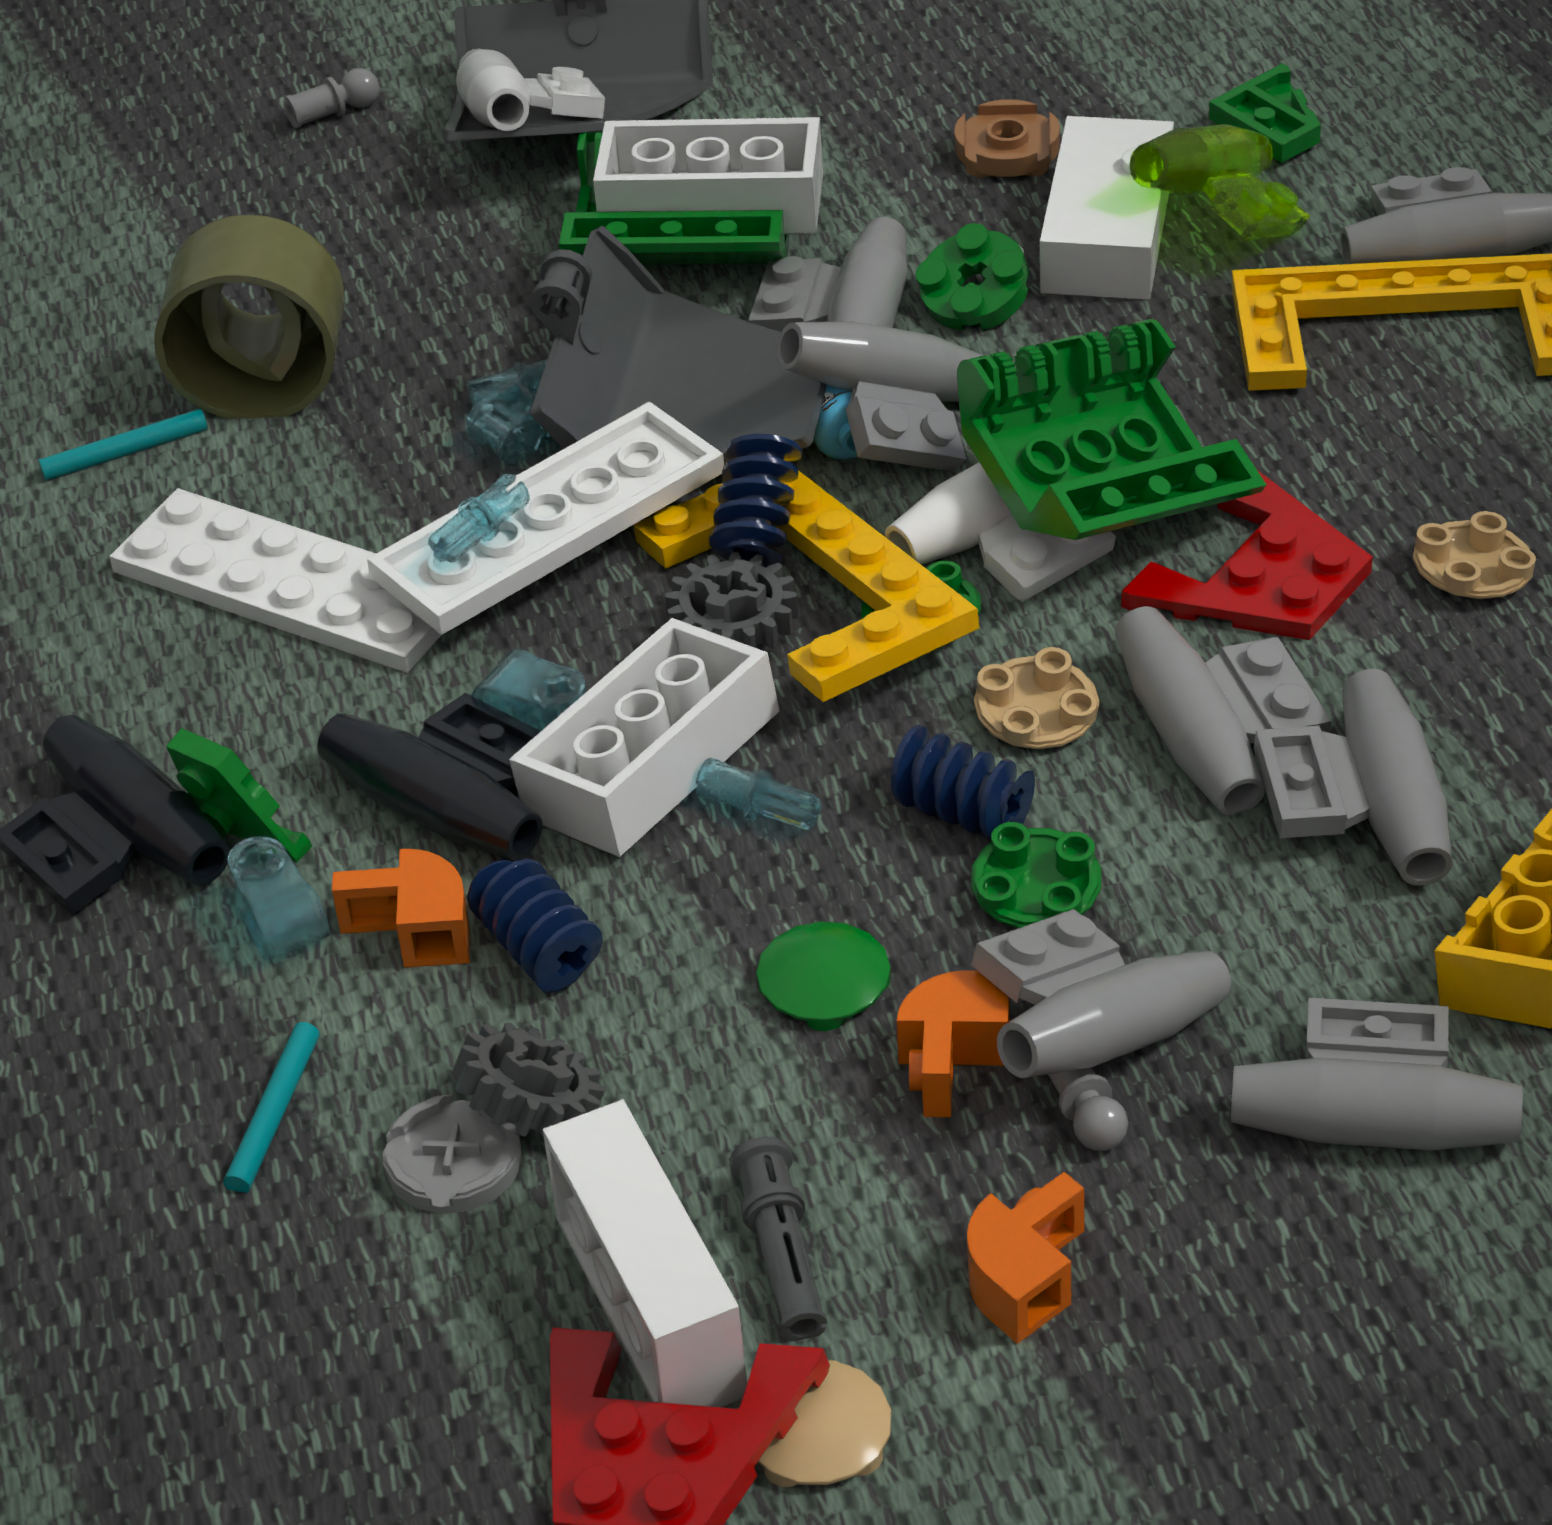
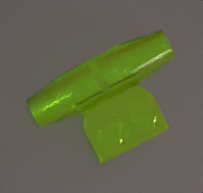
M1228 124L1177 128L1139 145L1131 155L1129 163L1130 172L1133 179L1140 186L1177 195L1205 192L1211 200L1209 207L1247 241L1295 234L1301 230L1310 217L1297 204V195L1287 186L1279 182L1264 183L1255 177L1269 167L1273 156L1270 141L1259 132Z

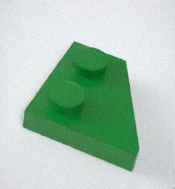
M1283 63L1209 101V120L1280 163L1320 143L1321 124L1314 111L1307 108V99L1302 90H1294L1291 84V70Z
M180 728L166 746L178 771L176 775L177 780L194 799L220 836L225 837L229 832L297 863L311 849V841L303 832H293L277 825L271 819L280 805L252 777L250 770L232 749Z

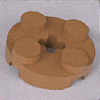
M1005 99L986 102L978 105V115L969 118L965 122V114H963L955 124L956 156L965 164L966 172L974 177L1040 176L1049 170L1050 162L1057 157L1060 150V124L1058 119L1050 111L1049 119L1037 114V104L1028 101Z

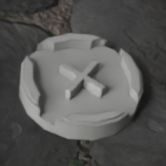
M453 1094L434 1096L411 1106L392 1123L386 1135L387 1145L383 1152L385 1177L396 1196L416 1209L440 1214L471 1211L495 1200L514 1182L522 1164L521 1138L516 1130V1125L506 1121L504 1124L496 1126L491 1123L492 1119L488 1117L484 1110L471 1109L469 1107L471 1101H454Z

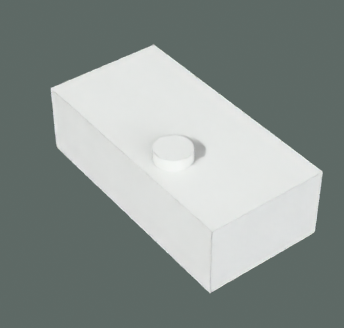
M1067 116L1040 237V293L1150 300L1173 174L1174 121Z
M820 117L605 121L593 179L597 212L783 210L784 233H816L823 180Z
M671 618L509 759L520 800L541 817L543 826L621 857L780 711L768 652Z
M624 1099L544 1128L543 1135L557 1221L651 1401L722 1407L742 1399L747 1385L739 1306Z

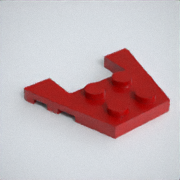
M1259 472L1267 485L1261 493L1218 503L1217 508L1261 526L1206 583L1150 561L1122 590L1121 607L1133 610L1149 606L1173 611V618L1196 621L1200 616L1232 621L1233 628L1310 640L1372 572L1373 556Z
M553 1328L550 1334L553 1524L724 1525L758 1476L754 1466L773 1439H784L798 1417L795 1412L797 1404L810 1386L819 1388L827 1377L830 1364L824 1348L760 1343L739 1408L733 1409L606 1398L622 1351L615 1333Z

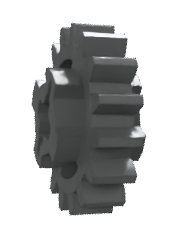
M732 552L729 561L720 562L715 555L707 556L708 566L701 568L692 563L686 565L687 578L673 577L671 579L672 592L665 593L668 621L674 618L757 648L756 646L760 644L773 649L778 647V634L791 635L793 632L792 620L798 618V600L793 577H783V568L779 563L765 568L763 566V556L759 554L751 558L749 562L741 560L739 552Z
M505 1023L501 1033L488 1024L482 1025L479 1034L470 1031L452 1069V1075L459 1078L455 1087L456 1091L466 1095H473L469 1105L471 1109L484 1110L488 1117L492 1119L491 1123L496 1126L502 1125L506 1121L515 1124L518 1134L524 1137L531 1130L534 1134H541L544 1138V1128L598 1109L605 1093V1087L597 1083L601 1075L599 1070L583 1067L586 1055L580 1052H573L561 1038H556L552 1041L541 1039L539 1029L532 1027L527 1033L523 1028L517 1029L512 1023Z

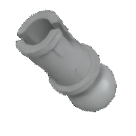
M353 68L343 76L339 85L332 77H327L324 79L323 85L294 95L285 96L283 100L285 112L294 128H299L303 124L335 113L338 117H342L346 111L345 104L357 109L367 108L373 104L379 96L380 86L378 78L372 71L364 68Z
M1092 1068L1048 1074L1060 1095L1059 1109L1065 1118L1073 1121L1072 1125L1075 1136L1086 1148L1095 1151H1108L1121 1143L1127 1133L1129 1122L1123 1106L1112 1098V1087L1106 1078L1096 1075Z

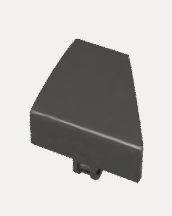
M554 0L457 7L454 15L458 67L461 58L470 50L487 49L498 51L508 57L524 78H537L538 73L552 74L554 67L579 69L583 71V77L589 78L605 97L603 119L554 115L547 108L529 105L527 120L521 127L512 131H502L487 127L477 121L457 92L453 112L444 129L445 141L601 131L604 128L605 121L648 120L688 102L705 92L713 83L708 0Z
M603 226L590 232L583 256L574 251L563 249L552 251L545 256L540 269L542 281L534 287L530 298V307L535 316L555 336L531 408V414L563 449L649 401L723 453L724 465L728 462L726 459L727 445L732 439L742 435L755 433L773 434L797 442L802 449L811 445L827 385L781 367L777 357V344L781 331L721 313L664 290L637 258Z

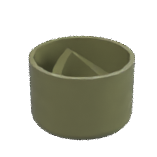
M263 215L229 216L217 219L196 230L183 242L172 261L155 329L154 344L156 357L167 380L179 394L195 406L227 419L287 417L310 405L322 393L330 380L344 310L345 292L343 280L335 260L327 249L312 235L291 223ZM245 282L265 287L279 312L273 315H255L241 311L227 301L221 292L222 287L226 283Z

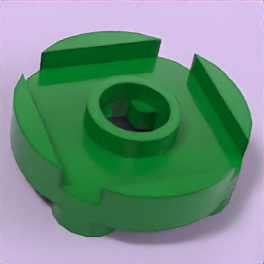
M979 223L963 226L956 235L939 244L928 255L926 260L919 264L915 272L920 296L928 314L941 325L964 331L962 325L972 326L980 324L982 330L1001 324L1022 306L1028 292L1026 281L1029 269L1020 246L1009 236L997 231H987L986 227ZM982 274L984 281L978 286L972 282L964 287L962 286L970 276Z

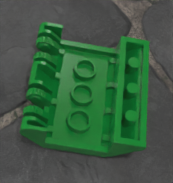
M603 132L580 133L577 145V158L581 187L576 212H565L559 249L571 250L583 256L590 232L603 226L642 265L768 264V262L777 261L788 256L790 233H784L783 210L597 212L593 179Z
M1155 319L1112 327L1107 337H1104L1103 333H1099V331L1084 333L1083 335H1075L1037 345L1021 347L1016 351L1017 355L1014 356L1015 362H1013V357L1011 358L1009 353L1006 354L1003 351L990 354V356L985 355L962 360L958 365L957 385L962 435L1021 529L1078 540L1261 493L1267 485L1237 439L1204 447L1201 446L1157 379V375L1176 347L1162 325Z

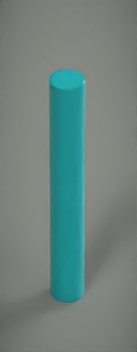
M200 408L38 459V465L44 480L48 481L208 430L207 422Z
M307 1022L295 1024L225 1175L223 1184L228 1190L244 1193L250 1191L319 1039L320 1032L314 1025Z

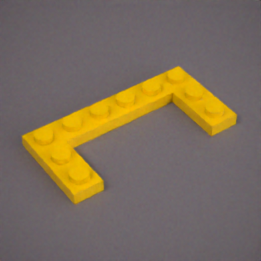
M1552 253L1232 270L1231 288L1248 391L1306 388L1307 367L1297 318L1519 307L1536 376L1552 375Z
M799 470L798 479L793 482L784 483L791 487L795 494L792 502L780 505L790 512V522L786 525L773 527L782 530L790 543L875 610L863 619L831 634L820 636L810 644L787 654L790 675L822 702L980 628L977 607ZM722 484L714 485L708 488L705 493L676 506L664 507L658 510L655 515L634 524L636 542L666 569L711 549L709 536L710 532L715 528L713 515L714 510L720 505L718 502V490Z

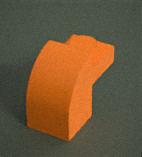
M400 849L399 867L333 872L332 895L340 934L397 930L404 968L470 963L471 930L463 882L459 872L446 859L424 850Z
M977 970L953 971L925 980L905 997L899 1007L896 1020L899 1064H909V1091H922L923 1117H951L954 1065L1004 1066L998 1053L997 1037L1000 1029L1010 1022V997Z
M1066 1172L1061 1173L1042 1188L1037 1187L1029 1190L1011 1210L990 1193L974 1210L968 1224V1279L972 1298L980 1311L1016 1344L1071 1305V1260L1059 1250L1084 1232V1187Z

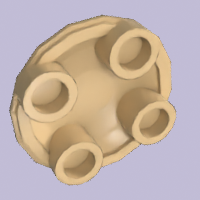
M1482 511L1475 513L1471 520L1421 525L1417 530L1412 559L1419 574L1433 586L1457 596L1485 599L1504 597L1521 590L1533 577L1536 557L1521 539L1506 530L1507 521L1503 516L1494 512Z
M1056 647L1043 648L1035 656L1014 658L1002 664L984 666L978 672L977 690L974 698L978 720L993 736L1013 746L1032 749L1063 746L1083 736L1096 721L1100 702L1094 683L1079 668L1072 666V658L1067 651Z
M829 1361L828 1375L820 1387L810 1386L795 1407L798 1418L784 1439H773L759 1459L758 1463L763 1467L765 1477L772 1484L780 1487H791L797 1484L829 1485L854 1476L871 1474L879 1468L883 1460V1448L890 1438L891 1408L882 1388L862 1370L837 1361Z

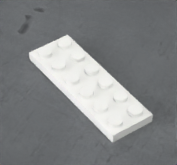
M649 401L367 558L370 577L442 635L721 475L724 466L723 453Z
M179 488L109 556L112 570L115 573L406 673L412 669L441 636L435 629L370 577L367 558L376 553Z

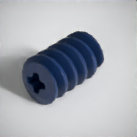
M755 433L734 438L727 445L726 459L728 462L722 469V480L724 483L718 490V502L720 505L714 510L715 528L710 532L709 545L715 553L729 561L732 552H739L741 560L748 562L755 555L759 554L763 556V566L765 568L776 563H782V556L768 548L781 547L786 543V534L773 526H782L790 522V512L780 505L789 504L794 500V490L784 483L793 482L798 479V468L790 463V461H797L802 457V448L797 442L773 434Z
M918 724L905 734L898 747L891 773V790L895 800L906 807H914L916 805L919 811L928 816L938 814L939 818L948 824L960 823L961 827L973 834L982 832L984 837L991 840L993 830L1000 824L1006 822L1024 823L1034 796L1035 778L1033 771H1025L1016 780L1017 767L1012 760H1001L995 767L994 755L991 752L983 750L978 752L973 758L972 747L968 743L963 741L956 743L951 749V741L947 735L939 733L930 739L929 730L925 726Z
M522 859L514 862L509 860L495 861L480 869L470 883L467 894L469 909L481 920L482 924L495 936L496 940L508 951L511 957L522 966V969L536 982V985L543 993L559 992L571 986L598 956L603 944L601 930L594 922L588 921V916L579 906L574 905V901L565 891L560 890L559 884L552 876L547 875V871L538 861L532 859Z

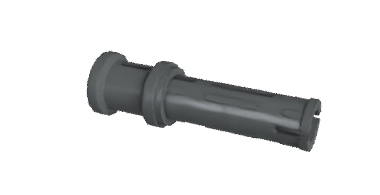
M763 1136L750 1139L734 1149L729 1157V1168L733 1178L740 1182L742 1186L744 1200L741 1204V1215L743 1222L752 1232L758 1234L767 1277L771 1285L781 1324V1335L785 1340L793 1342L821 1335L826 1329L827 1319L822 1311L811 1270V1262L807 1255L799 1225L805 1211L803 1194L792 1185L789 1173L793 1163L790 1147L784 1140ZM768 1157L770 1161L765 1164L764 1158Z

